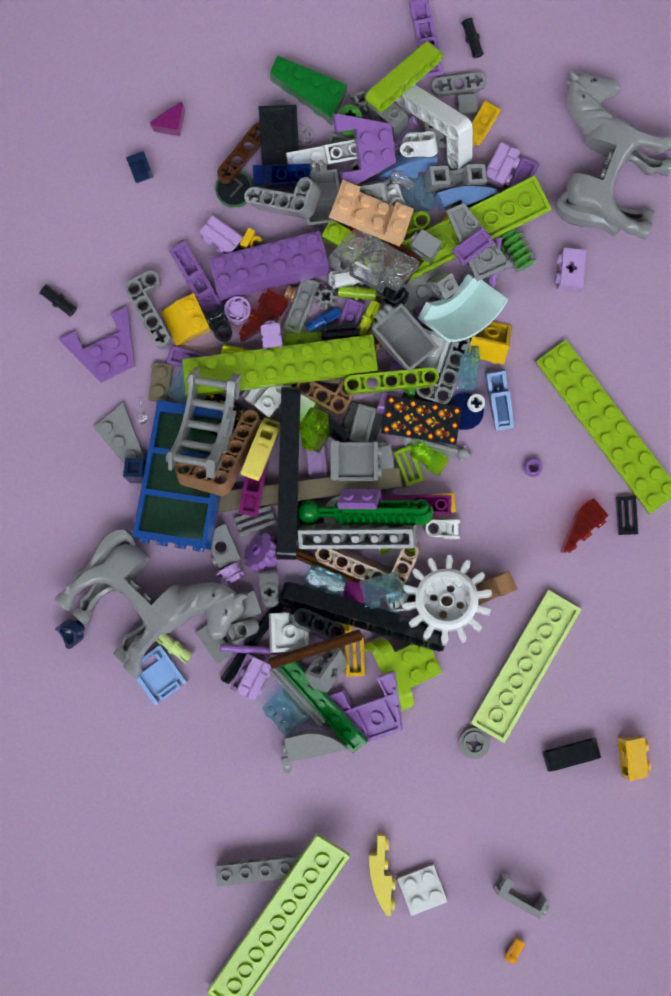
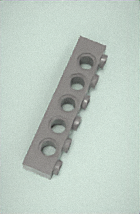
M312 523L302 524L297 530L299 549L414 548L418 542L417 525Z
M302 853L217 862L215 866L217 887L285 879Z

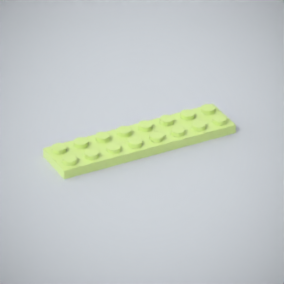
M546 591L471 720V724L505 743L582 609L552 591Z

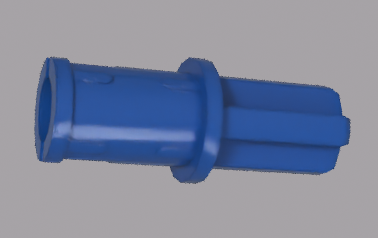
M334 307L322 315L319 313L318 317L304 325L311 335L320 329L321 326H327L328 323L340 317L341 312L338 307Z

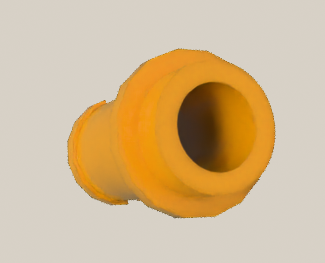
M515 937L509 950L504 953V959L514 965L515 962H518L517 958L526 944Z

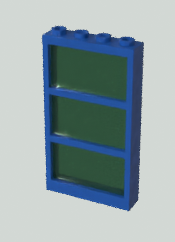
M158 400L132 536L139 538L138 542L149 544L151 540L157 541L156 545L168 547V543L175 544L174 548L186 549V546L193 547V551L204 552L205 549L211 550L221 496L183 486L178 482L175 467L172 471L168 470L166 454L172 448L177 438L186 404ZM195 406L192 420L219 424L222 422L223 413L220 410ZM190 428L187 440L213 444L216 442L218 434L217 432ZM184 447L181 455L206 459L211 452Z

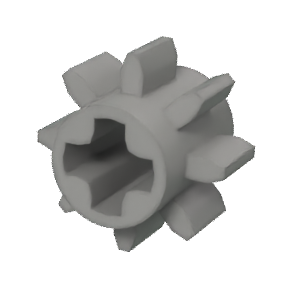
M357 89L356 96L351 95V100L354 101L351 105H355L366 114L368 102H359L362 99L365 100L367 89L365 91Z
M327 286L322 291L317 289L319 296L314 297V300L319 301L317 307L323 306L325 311H327L329 306L334 308L335 304L333 301L338 300L337 296H333L335 289L330 291L327 289ZM323 295L325 297L329 295V301H323Z

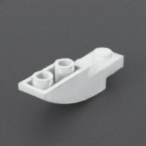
M355 139L286 153L289 173L307 170V166H311V161H315V165H319L318 160H322L323 164L332 165L358 159Z

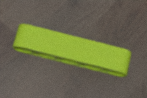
M429 41L425 42L368 91L365 101L379 112L385 111L438 65L443 57V52Z
M434 368L412 369L410 372L408 370L351 375L345 379L344 389L350 395L430 388L436 385L439 374ZM431 373L434 375L435 380L427 382L424 375ZM412 375L415 377L416 382L408 384L405 381V377ZM393 377L397 383L394 386H389L386 383V379ZM369 379H374L377 381V386L370 388L366 382ZM350 381H356L358 387L351 390L347 384Z

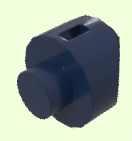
M67 619L55 628L62 636L67 649L73 648L84 639L83 631L85 628L78 620Z

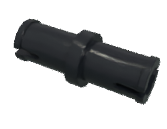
M473 18L463 20L461 24L466 35L465 41L469 44L472 58H479L484 55L479 41L480 35L476 32Z
M47 284L39 292L40 295L53 303L52 306L58 307L69 317L76 312L77 307L67 301L63 294H58Z

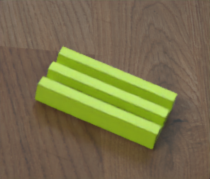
M411 445L393 451L406 487L424 481ZM407 450L417 471L418 479L415 478L405 451ZM399 453L402 454V457L412 479L411 482H409L407 478V475L405 473V470L398 455Z

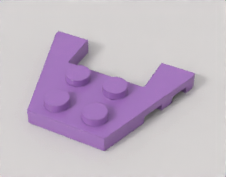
M332 114L335 132L354 129L359 169L341 172V182L345 180L357 185L396 163L391 124L347 115Z
M127 307L111 314L119 332L83 349L75 331L59 338L60 342L101 383L135 367Z
M394 670L377 678L384 692V695L353 706L345 688L329 694L368 739V742L400 732L403 729L396 673Z

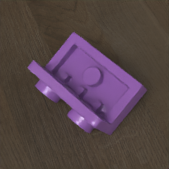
M342 489L337 502L338 509H376L379 500H382L380 489Z

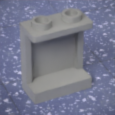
M331 441V482H377L378 477H381V465H378V458H381V446H378V441Z

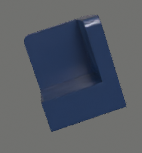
M144 151L126 157L136 183L153 178Z
M125 458L123 477L129 483L142 484L146 461L139 458Z

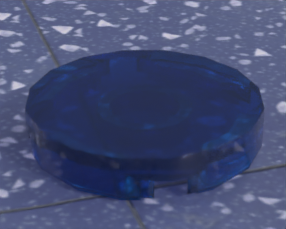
M466 392L456 394L447 404L462 407L459 430L464 431L471 430L479 425L484 415V408L479 412L469 410L467 402L472 394ZM474 398V401H471V405L473 404L475 408H479L478 406L481 405V402Z

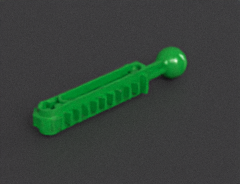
M306 500L298 506L297 510L299 519L304 523L312 524L320 517L336 518L337 524L425 525L430 522L434 514L433 507L425 500H379L376 509H338V500L334 507H323L313 500Z

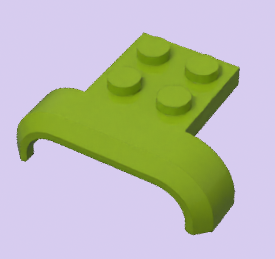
M378 637L367 642L364 650L374 656L381 674L395 671L401 712L412 708L414 705L412 687L442 674L433 650L411 644L395 652L391 644L384 637Z

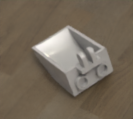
M318 160L319 165H315V161H311V166H307L308 173L299 174L300 179L308 177L321 188L315 212L310 218L306 219L307 225L336 221L329 218V214L340 187L337 169L327 170V165L323 164L322 160Z
M402 303L398 307L394 306L393 308L390 304H386L374 316L377 321L372 325V334L387 352L409 372L439 348Z
M307 730L285 735L284 741L281 744L283 754L288 756L281 757L283 771L287 774L291 772L290 762L347 750V746L339 738L322 731Z

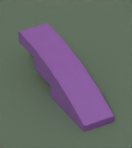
M429 0L409 2L417 48L429 41L439 49ZM441 61L424 78L442 75Z
M184 241L170 249L171 256L190 289L195 294L203 311L208 312L217 308L218 304H221L224 310L222 303L219 301L187 243Z

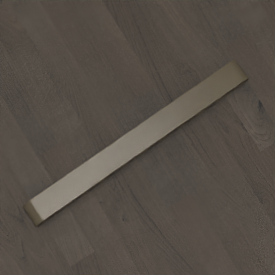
M400 468L381 470V477H378L377 482H331V477L298 481V502L340 496L342 489H380L381 491L401 488ZM279 484L264 486L260 507L278 505ZM242 489L231 490L227 495L221 496L218 513L239 510ZM210 493L195 496L210 498ZM194 502L195 515L207 514L208 504Z

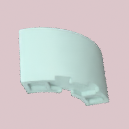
M467 274L459 285V291L447 300L441 299L435 302H426L418 319L448 342L463 341L486 328L505 307L508 298L484 280L476 282L474 275Z

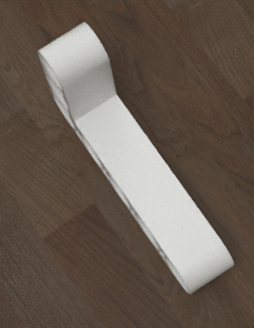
M413 85L396 100L399 106L447 136V162L453 170L462 168L472 160L473 127L471 121L466 116L417 85Z

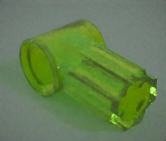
M417 442L410 450L409 455L425 465L428 471L437 476L441 475L449 462L446 456L437 451L434 452L421 442Z

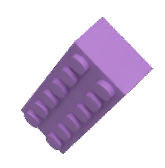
M320 231L208 258L219 301L330 273Z

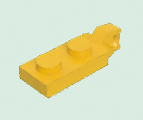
M486 100L472 122V149L475 144L480 146L501 112L500 108Z

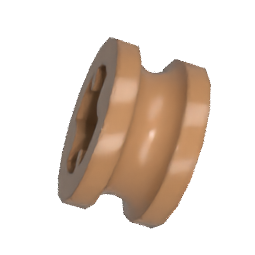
M289 284L284 295V301L290 300V303H293L298 287L293 288Z

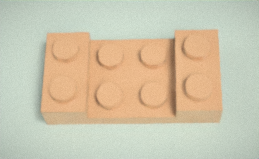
M342 180L329 218L400 247L405 238L414 209L399 202H396L394 206L359 192L360 186Z

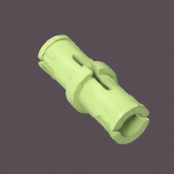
M163 634L155 640L164 646L169 654L175 655L185 664L193 656L191 652L180 645L181 642L175 641L168 634Z

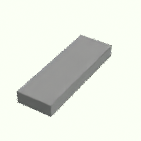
M312 279L300 281L282 327L283 330L298 336L301 335L320 282Z

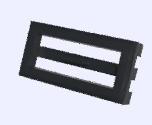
M359 324L321 326L322 341L333 337L360 336ZM355 329H356V331H352V332L326 333L327 331H341V330H355Z
M636 496L616 497L618 535H637ZM628 500H631L633 531H630ZM621 501H624L625 531H623Z

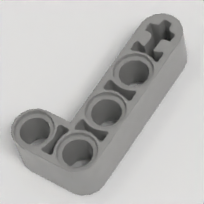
M303 177L298 181L294 194L250 187L246 190L244 198L247 203L258 210L308 219L315 212L321 188L310 178Z
M149 270L129 280L125 285V290L156 347L167 349L171 344V338L148 297L149 294L160 288L161 280L155 271ZM150 277H155L156 282L154 284H147V280ZM134 286L139 287V291L136 294L130 293L131 288ZM146 302L149 304L146 310L139 309L141 303ZM151 319L158 320L157 325L154 327L148 326V322ZM160 331L162 337L165 340L164 343H161V341H159L160 339L156 334L157 332Z
M470 338L464 340L466 344L462 345L461 352L453 351V348L455 350L458 348L459 342H452L438 384L429 388L430 392L428 395H423L419 389H416V394L419 398L445 405L451 400L470 346ZM457 355L460 358V363L453 365L450 362L451 356ZM446 373L453 375L454 381L452 383L445 382L444 375ZM438 392H446L448 399L440 401L437 397Z

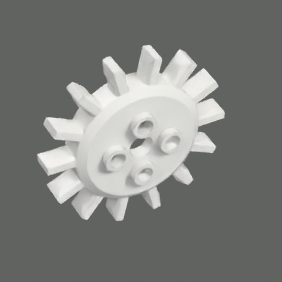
M447 555L445 560L446 568L437 569L435 561L429 558L428 567L431 573L424 576L420 570L414 568L412 574L420 581L419 586L404 585L403 587L404 592L416 595V601L402 604L403 610L417 609L419 614L411 619L409 626L413 628L424 621L428 627L424 631L423 639L427 641L434 630L442 631L441 642L445 646L449 640L448 632L456 631L460 641L464 643L466 642V634L463 631V627L469 624L474 630L480 632L482 626L474 619L475 614L480 613L490 616L491 613L490 608L478 605V599L492 596L491 590L477 591L475 585L482 582L485 578L484 573H478L470 579L466 575L470 569V561L466 560L458 571L452 569L453 559L451 555ZM449 586H452L455 590L453 592H448L447 588ZM435 595L437 596V600L431 601L430 597ZM448 596L452 598V604L444 606L441 603L443 597ZM462 603L464 607L458 609L456 605ZM441 612H445L447 616L445 618H441L439 614Z

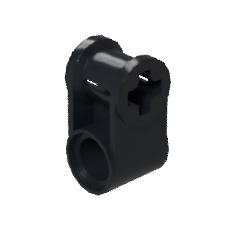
M218 304L217 308L208 312L203 311L215 338L221 342L229 341L232 337V330L221 304ZM226 328L228 330L227 337L220 338L218 336L219 329Z

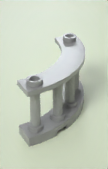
M195 367L187 377L189 390L185 413L177 438L172 448L166 454V462H168V470L171 471L177 462L202 466L206 469V477L214 479L222 464V461H219L220 456L223 453L226 454L236 417V411L233 410L234 400L239 399L241 375L233 373L229 380L221 381L199 377L200 367ZM198 384L224 389L227 391L226 401L220 403L197 399ZM195 406L222 411V422L212 424L192 420ZM190 428L217 432L218 436L213 444L187 440ZM184 447L211 452L206 459L181 455Z

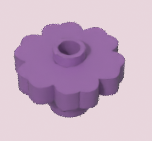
M265 532L262 536L258 534L252 539L250 546L245 550V565L254 571L258 568L263 569L265 566L274 567L279 561L277 560L275 538Z

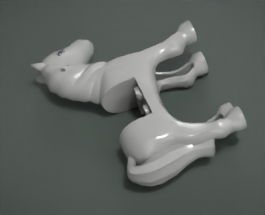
M570 70V78H566V83L569 86L566 95L568 111L571 113L577 126L582 129V134L585 136V145L591 150L606 156L602 165L603 170L598 178L581 173L572 174L566 191L555 202V209L561 219L571 225L603 229L612 237L622 229L627 234L636 235L646 240L652 227L651 220L655 211L648 208L638 211L621 207L613 199V186L618 173L628 161L637 165L646 175L650 176L659 173L663 176H668L671 170L670 157L660 160L652 159L645 156L638 148L646 147L662 154L671 150V137L661 138L639 131L622 118L612 116L600 105L603 101L611 99L618 94L620 87L614 78L597 77L584 71L576 74Z
M116 530L103 539L96 548L88 565L73 573L75 580L67 584L64 591L59 593L55 600L65 610L69 611L73 607L75 597L84 588L92 585L90 591L79 599V607L73 612V615L87 626L92 620V611L96 603L104 595L114 591L124 594L144 623L138 629L121 637V646L113 652L115 657L124 664V669L135 679L142 673L141 662L143 656L155 640L161 635L181 627L191 617L205 612L209 637L218 640L226 636L231 623L244 612L243 600L248 595L244 593L237 594L228 585L211 581L183 587L175 584L155 601L149 594H143L141 592L143 588L136 581H133L146 567L150 560L149 557L136 546L134 537L129 530Z

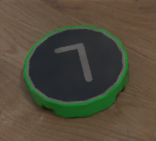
M229 171L223 173V177L229 176ZM240 171L229 184H223L217 180L215 191L218 200L228 208H239L247 204L244 198L245 192L253 186L250 178Z

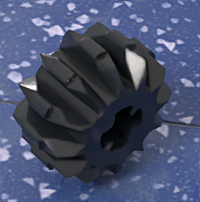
M385 278L381 281L376 290L379 299L386 304H390L392 307H398L401 303L404 306L409 297L406 288L391 278Z

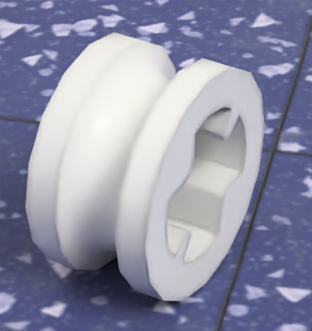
M480 394L470 396L467 402L469 410L472 412L481 411L485 406L483 396ZM474 398L481 402V405L478 406L479 408H475L473 404L471 405V401L473 402Z

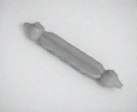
M398 436L403 441L404 446L412 443L416 447L441 454L457 455L459 461H463L466 457H472V454L467 451L466 446L458 449L455 445Z

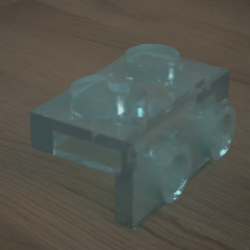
M285 688L281 689L262 706L266 716L272 719L279 731L284 733L285 736H289L309 718Z

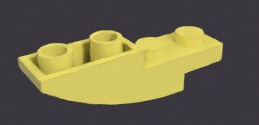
M264 417L245 460L241 475L257 481L260 480L280 433V422Z
M377 833L376 852H368L370 876L381 908L386 916H391V910H395V898H391L392 890H395L396 880L392 878L391 872H384V870H388V858H385V850H389V838H385V833Z

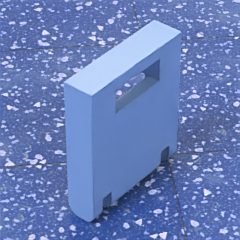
M161 645L143 657L141 663L152 655H155L158 661L145 671L142 669V673L136 679L154 705L159 703L155 697L156 695L162 701L181 687L177 681L178 679L183 684L187 683Z

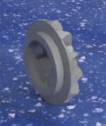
M469 728L461 734L459 747L466 757L479 759L488 752L490 740L483 730ZM474 735H476V741L482 743V745H476L473 752L472 745L466 742L472 741Z

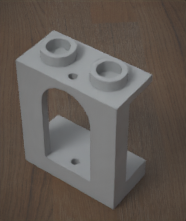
M502 870L493 886L497 895L538 919L542 915L544 916L549 909V901L545 895L540 892L535 903L510 890L514 881L508 873Z

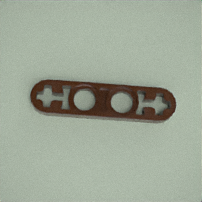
M255 123L218 168L217 176L221 183H231L261 147L260 134L256 137V130L260 131L259 123ZM250 142L254 147L252 150H246L243 145ZM235 156H239L243 161L240 164H235L232 162V159ZM230 165L231 169L229 171V176L226 175L225 177H223V172L226 173L229 170Z

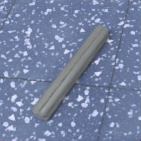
M271 668V675L317 727L322 726L325 723L323 717L280 668Z

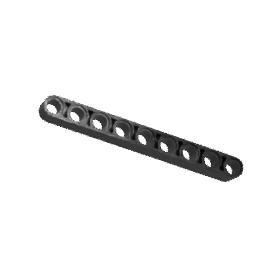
M281 387L277 560H296L301 387Z
M285 582L278 600L283 606L293 609L306 608L330 620L433 651H443L445 649V645H442L441 642L442 631L434 630L427 641L423 639L424 631L428 627L424 621L411 628L409 626V622L413 619L411 617L297 583Z

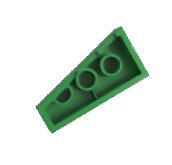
M278 55L270 71V80L289 95L294 96L301 104L309 107L316 115L325 119L328 124L333 125L332 114L338 113L347 92V84Z

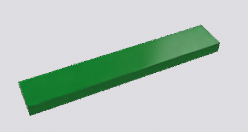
M299 661L279 667L353 754L368 742L363 733L327 693L311 687L305 675L307 670Z

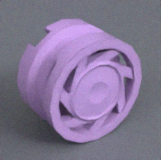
M235 296L226 302L224 312L230 323L242 325L249 321L251 307L245 298Z
M236 562L215 575L220 577L221 583L230 585L246 574L244 571H241L240 567L238 568L240 563Z

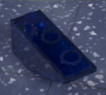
M310 164L253 165L254 186L297 184L303 177L311 179Z

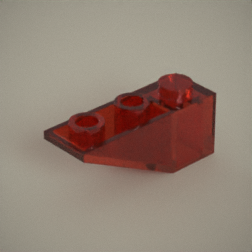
M269 289L266 293L263 292L258 300V303H260L258 308L253 309L248 317L250 319L248 325H243L239 332L240 341L244 343L260 333V326L264 325V322H278L289 305L288 300Z
M594 498L590 499L576 511L560 550L561 553H571L578 547L576 545L577 542L581 539L585 541L592 535L591 530L595 527L599 529L607 522L605 519L609 515Z

